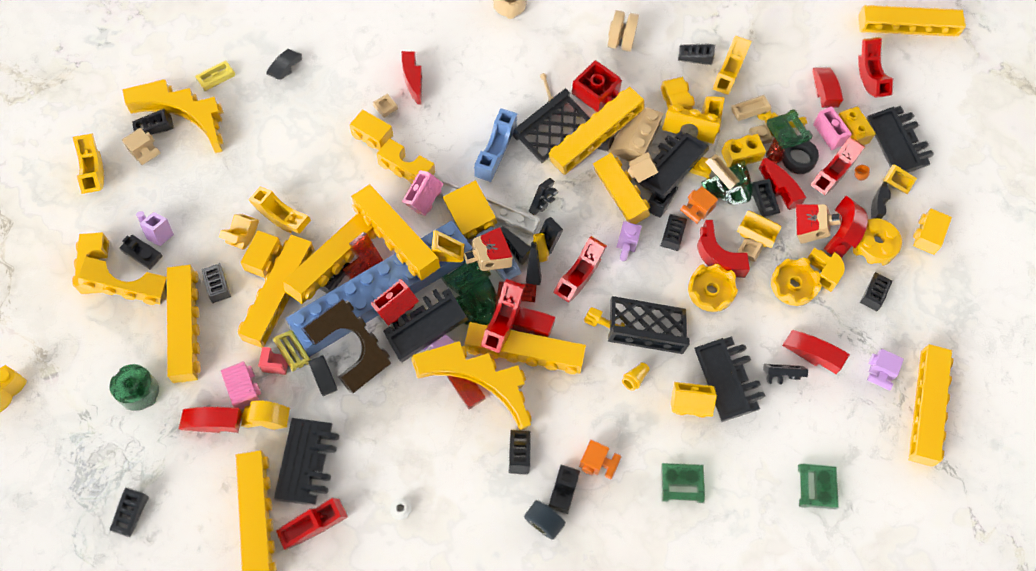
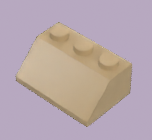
M645 107L642 112L618 131L608 153H612L627 161H632L647 153L661 125L664 113Z

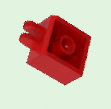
M594 60L573 80L571 94L596 112H599L607 102L614 100L618 96L622 80L618 75Z

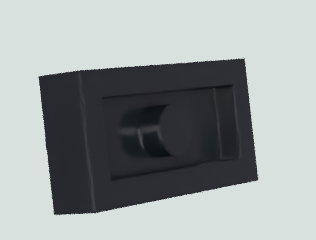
M548 178L538 186L529 209L532 215H536L540 211L543 212L547 208L548 203L555 201L554 196L558 194V190L552 188L555 182L553 179Z
M551 217L545 220L540 230V233L545 235L549 255L552 253L563 232L560 225Z
M133 234L130 237L127 235L122 240L123 244L119 248L123 253L149 270L163 256L159 251Z
M764 364L763 371L768 374L766 380L769 384H772V378L775 376L778 377L777 383L781 385L783 383L782 375H787L789 379L801 380V377H808V369L800 365Z

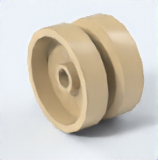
M615 10L609 29L607 47L616 49L619 46L620 39H623L622 50L631 52L639 19L638 14L630 13L627 23H624L625 12Z

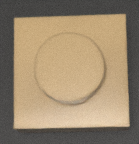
M388 94L373 102V106L383 118L398 110V105Z
M767 124L752 127L749 130L750 135H759L762 144L771 143L773 140Z
M745 238L737 253H748V260L756 262L763 249V244Z

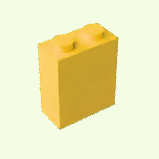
M476 180L443 196L444 202L459 231L466 239H473L479 232L491 227L494 228L495 224H497L496 217Z

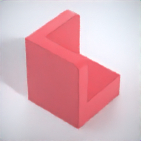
M262 347L258 365L261 371L264 373L286 375L288 364L282 354L273 353L270 347Z

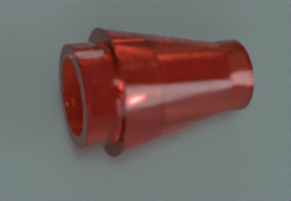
M779 137L773 139L766 153V157L776 164L780 163L784 158L783 139Z

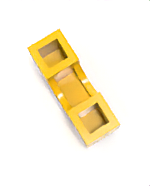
M677 104L669 105L662 130L678 134L683 125L693 124L698 129V140L714 144L721 118L714 114H702L696 109H683L682 106Z
M390 138L377 152L378 163L382 168H388L398 177L409 180L411 184L420 170L429 172L432 175L435 174L434 163L420 155L412 162L402 161L405 157L404 146Z
M103 232L79 234V241L76 242L77 258L74 260L76 270L75 276L72 278L73 286L81 294L103 293L102 290H87L81 287L78 283V276L85 256L94 259L108 258L109 240Z

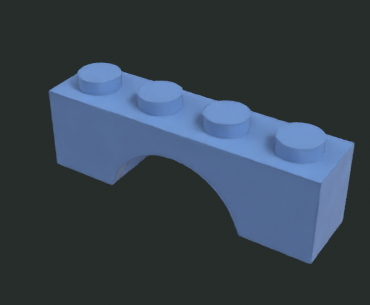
M500 108L494 121L489 142L485 150L480 152L474 165L475 177L492 182L514 129L517 126V113Z

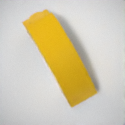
M737 35L734 36L726 59L712 88L713 90L726 95L730 94L751 40Z

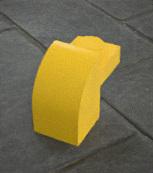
M234 214L230 229L221 230L219 237L225 239L227 244L245 249L256 233L259 220L245 214Z
M814 247L807 259L812 266L821 270L820 284L831 292L844 274V262L837 253L834 252L829 257L825 252Z
M251 401V405L244 406L241 426L245 428L263 426L272 430L287 428L290 408L275 402Z

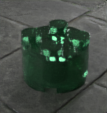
M129 364L120 368L119 372L115 376L113 375L109 384L111 395L125 409L139 411L153 406L159 393V385L155 377L146 368L138 364Z

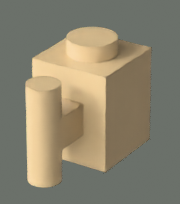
M141 128L122 139L128 151L141 165H144L160 154L157 147L155 148L153 145L155 140L149 132L145 134Z
M649 152L629 162L630 168L628 172L632 179L636 178L638 183L658 173Z

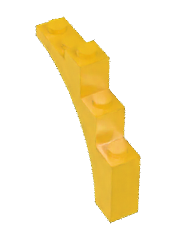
M165 79L122 89L125 104L131 114L165 109L169 113L186 118L196 124L210 140L214 152H222L221 144H224L221 133L218 134L217 130L220 129L218 122L222 121L221 114L224 112L221 103H217L215 97L198 100L197 95L192 94L190 88L174 91L172 85L168 86Z
M460 341L413 355L412 363L418 379L429 376L449 375L465 378L480 384L504 403L514 417L519 430L527 429L531 425V414L529 410L525 409L523 392L519 391L524 386L526 377L518 365L495 372L497 369L494 358L490 357L489 353L466 360L467 352L464 346L461 347Z

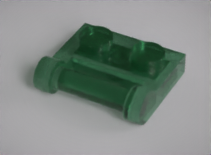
M795 109L790 110L787 114L767 120L766 125L782 149L807 142L813 137L812 133L809 130L807 131L799 119ZM789 121L794 123L801 135L797 136Z
M476 261L469 264L464 263L449 275L445 274L441 278L446 286L462 296L489 277L491 273L490 270L481 271Z
M662 463L661 501L684 500L704 503V466L698 464ZM669 486L697 487V493L669 492Z
M798 464L801 491L799 507L839 508L837 467ZM809 472L814 473L815 499H809Z

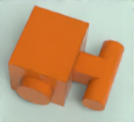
M701 186L697 191L693 190L689 194L687 206L683 205L680 211L698 224L701 219L704 220L715 209L719 199Z
M590 439L579 467L589 475H598L601 467L607 469L604 476L612 479L622 456L614 453L612 459L607 458L606 455L609 448Z

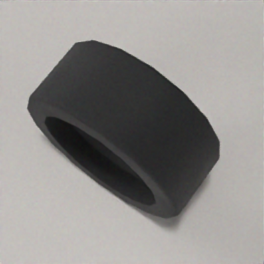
M795 139L787 144L782 155V162L790 172L806 174L816 165L819 151L812 142L805 139ZM791 151H804L810 157V162H797L792 158Z
M324 355L309 360V366L321 395L325 396L337 391V386Z

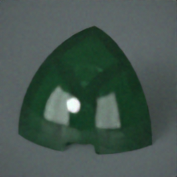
M744 160L728 167L740 180L733 188L729 189L716 174L701 182L707 191L716 198L727 201L728 204H744L749 202L752 197L751 178Z
M487 276L468 288L469 290L463 295L456 297L457 302L469 319L464 322L468 326L469 322L488 326L499 302L498 296L491 280Z

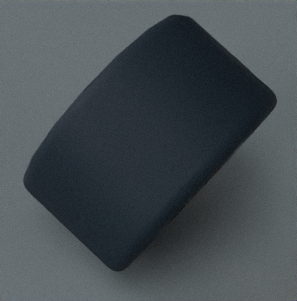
M535 500L524 515V518L531 526L552 540L556 538L565 526L564 519L539 500Z

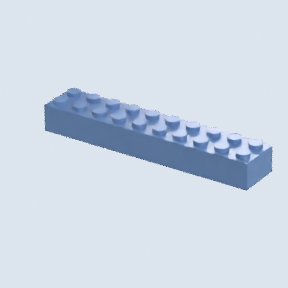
M452 220L436 229L463 243L464 253L472 251V246ZM433 232L421 238L431 250ZM397 253L285 319L307 355L311 357L352 332L348 329H338L317 345H313L301 330V328L341 299H344V301L348 300L355 309L353 313L356 317L360 316L367 323L379 315L372 307L371 302H374V299L380 297V294H383L393 284H396L399 279H402L415 294L465 264V258L463 262L439 261L440 268L421 281L417 275L414 277L410 273L408 265L406 263L402 264L396 256Z

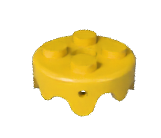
M868 219L865 234L856 248L853 247V253L856 256L863 255L869 264L881 263L882 266H885L900 252L902 248L901 234L893 224L886 220ZM874 237H880L883 243L876 242Z
M807 258L784 260L779 266L777 265L771 277V287L776 297L792 306H801L811 302L822 287L819 272L814 271L810 267V261ZM790 280L797 281L799 287L792 286Z
M704 264L700 265L691 276L688 284V292L692 302L702 310L709 312H718L726 309L731 305L738 292L735 284L736 275L732 270L727 271L719 264L706 267ZM713 286L717 292L711 293L707 290V287Z

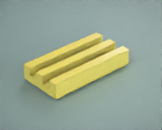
M225 60L195 77L203 90L207 91L236 75Z
M292 330L273 338L275 345L292 372L298 367L302 368L305 364H309L310 358ZM289 336V338L291 339L292 343L294 344V346H295L296 349L298 350V352H299V354L301 355V357L303 358V360H300V358H299L298 355L296 354L294 348H293L292 345L289 343V341L287 340L286 337ZM280 340L283 341V343H284L285 346L287 347L288 351L290 352V354L292 355V357H293V359L295 360L296 363H294V361L292 360L291 356L289 355V353L287 352V350L285 349L284 345L282 344V342H281Z

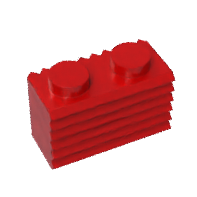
M399 279L386 292L380 294V297L374 299L371 305L389 326L398 321L400 316L406 311L411 310L419 300L405 282Z

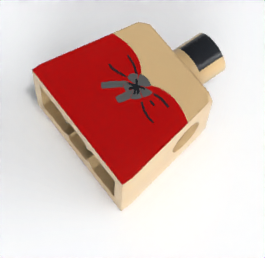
M825 204L796 205L797 237L800 244L829 237L831 235L830 226L841 224L840 213L830 214Z
M500 227L474 238L472 241V251L464 253L466 263L469 264L477 261L481 271L512 267L513 256Z

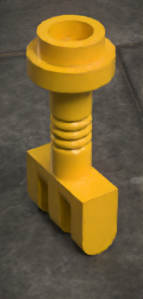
M591 307L584 318V322L593 327L598 323L610 329V320L601 317L602 311ZM623 322L620 325L615 323L616 326H626Z

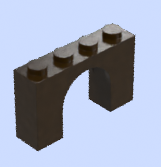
M341 299L301 328V330L313 345H317L338 329H348L358 336L361 342L360 357L356 363L338 376L350 393H354L389 366L391 362L389 361L390 355L384 348L380 349L377 345L379 341L372 332L368 333L365 329L367 325L360 316L356 317L353 313L355 309L348 300L344 301V299Z

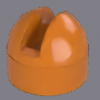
M866 165L856 166L854 171L856 179L866 180L870 173L869 167Z

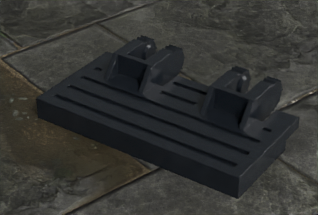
M898 106L868 115L867 121L876 133V140L889 166L896 165L906 172H911L930 165L928 158L934 155L932 150L917 153L922 149H926L929 143L923 141L914 144L919 141L914 132V129L919 126L918 122L902 124L915 117L912 112L903 114L902 107Z
M680 131L676 135L677 139L668 135L665 141L672 148L660 143L658 148L661 152L653 159L658 173L638 184L659 198L664 199L709 151V145L687 132L685 134Z
M449 288L442 292L445 297L444 299L437 289L433 290V295L439 301L435 305H432L429 297L424 296L423 300L429 309L426 310L423 305L409 314L412 320L409 319L405 312L401 315L405 321L404 325L400 327L398 321L392 323L395 331L391 327L383 330L400 362L403 363L469 320Z
M732 336L694 348L707 385L714 386L717 395L715 406L721 422L760 410L757 400L765 397L764 392H757L749 396L745 395V391L758 388L761 383L757 380L741 385V383L749 381L743 364L750 362L751 358L747 355L734 360L731 359L730 356L747 349L744 344L727 349V347L735 345Z
M298 418L291 419L274 494L275 501L316 505L318 496L312 495L310 492L328 493L329 488L312 485V480H331L330 474L321 473L324 469L326 454L318 452L335 453L337 451V447L334 445L320 444L321 439L333 441L339 439V434L331 433L333 423Z

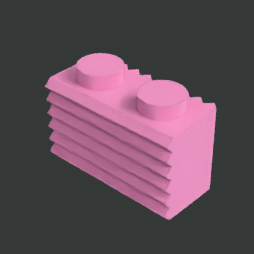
M833 107L820 111L813 123V126L823 137L822 139H825L824 142H827L826 144L830 147V150L842 147L852 135Z
M420 170L402 202L415 212L426 216L431 211L435 198L440 195L444 183L431 173Z
M243 361L220 370L234 408L244 409V406L251 405V401H260L258 395L261 394L258 384L253 383L252 377H255L251 365L247 366Z

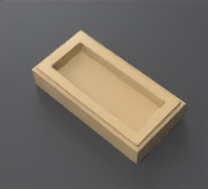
M765 95L732 105L731 110L737 121H741L771 111V105Z
M715 154L706 161L708 166L729 189L740 182L718 155Z

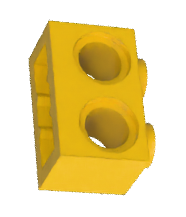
M755 134L726 141L721 153L728 168L732 169L762 161L766 150L759 135Z

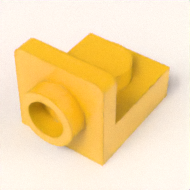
M702 157L689 172L709 178L712 169L706 163L708 158Z

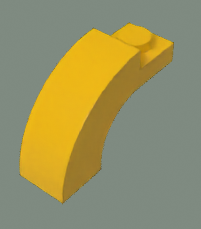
M93 133L72 137L79 160L77 179L81 193L101 191L104 186V169L101 154L97 149Z
M260 186L248 199L263 216L286 232L292 233L293 231L300 234L311 221L308 215L288 207L273 191Z

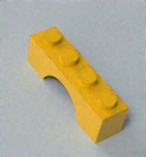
M86 256L78 276V283L84 289H98L108 295H122L128 300L139 299L149 305H160L167 280L165 276L146 272L135 281H121L109 273L106 261Z

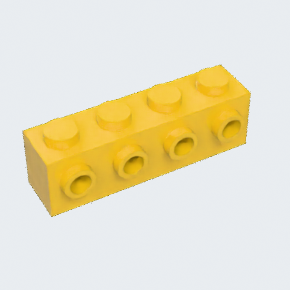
M609 153L592 163L595 172L628 223L637 224L650 216L648 210L650 209L649 203L646 199H641L639 188L636 184L632 185L630 182L632 178L627 170H622L621 167L623 165L618 157L615 158L612 153Z

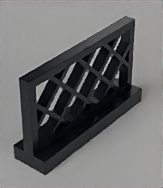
M566 88L514 129L512 136L516 140H520L541 163L549 158L550 149L557 145L551 144V137H560L561 143L564 141L563 138L569 135L563 134V127H573L574 133L576 128L581 125L576 124V117H582L586 122L590 119L569 96L570 92ZM569 103L573 107V112L564 111V106ZM553 114L561 115V122L551 121V116ZM564 115L573 116V123H565ZM539 125H548V132L539 131ZM551 125L561 126L560 133H551ZM528 134L536 135V142H529L525 137ZM538 135L548 136V144L538 143ZM538 147L548 148V153L542 156L538 152Z
M612 296L610 299V332L608 334V342L684 354L690 345V339L687 338L686 309ZM616 303L622 304L626 309L620 312L616 308ZM641 307L645 313L639 315L633 308ZM659 310L663 316L658 319L652 311ZM630 312L636 319L630 322L624 315ZM671 314H681V320L677 322ZM648 315L654 323L648 325L643 317ZM620 318L626 326H616L615 321ZM667 318L673 326L667 328L661 321ZM639 321L645 329H636L633 324ZM658 325L664 332L657 333L652 327ZM676 327L681 336H675L671 330Z

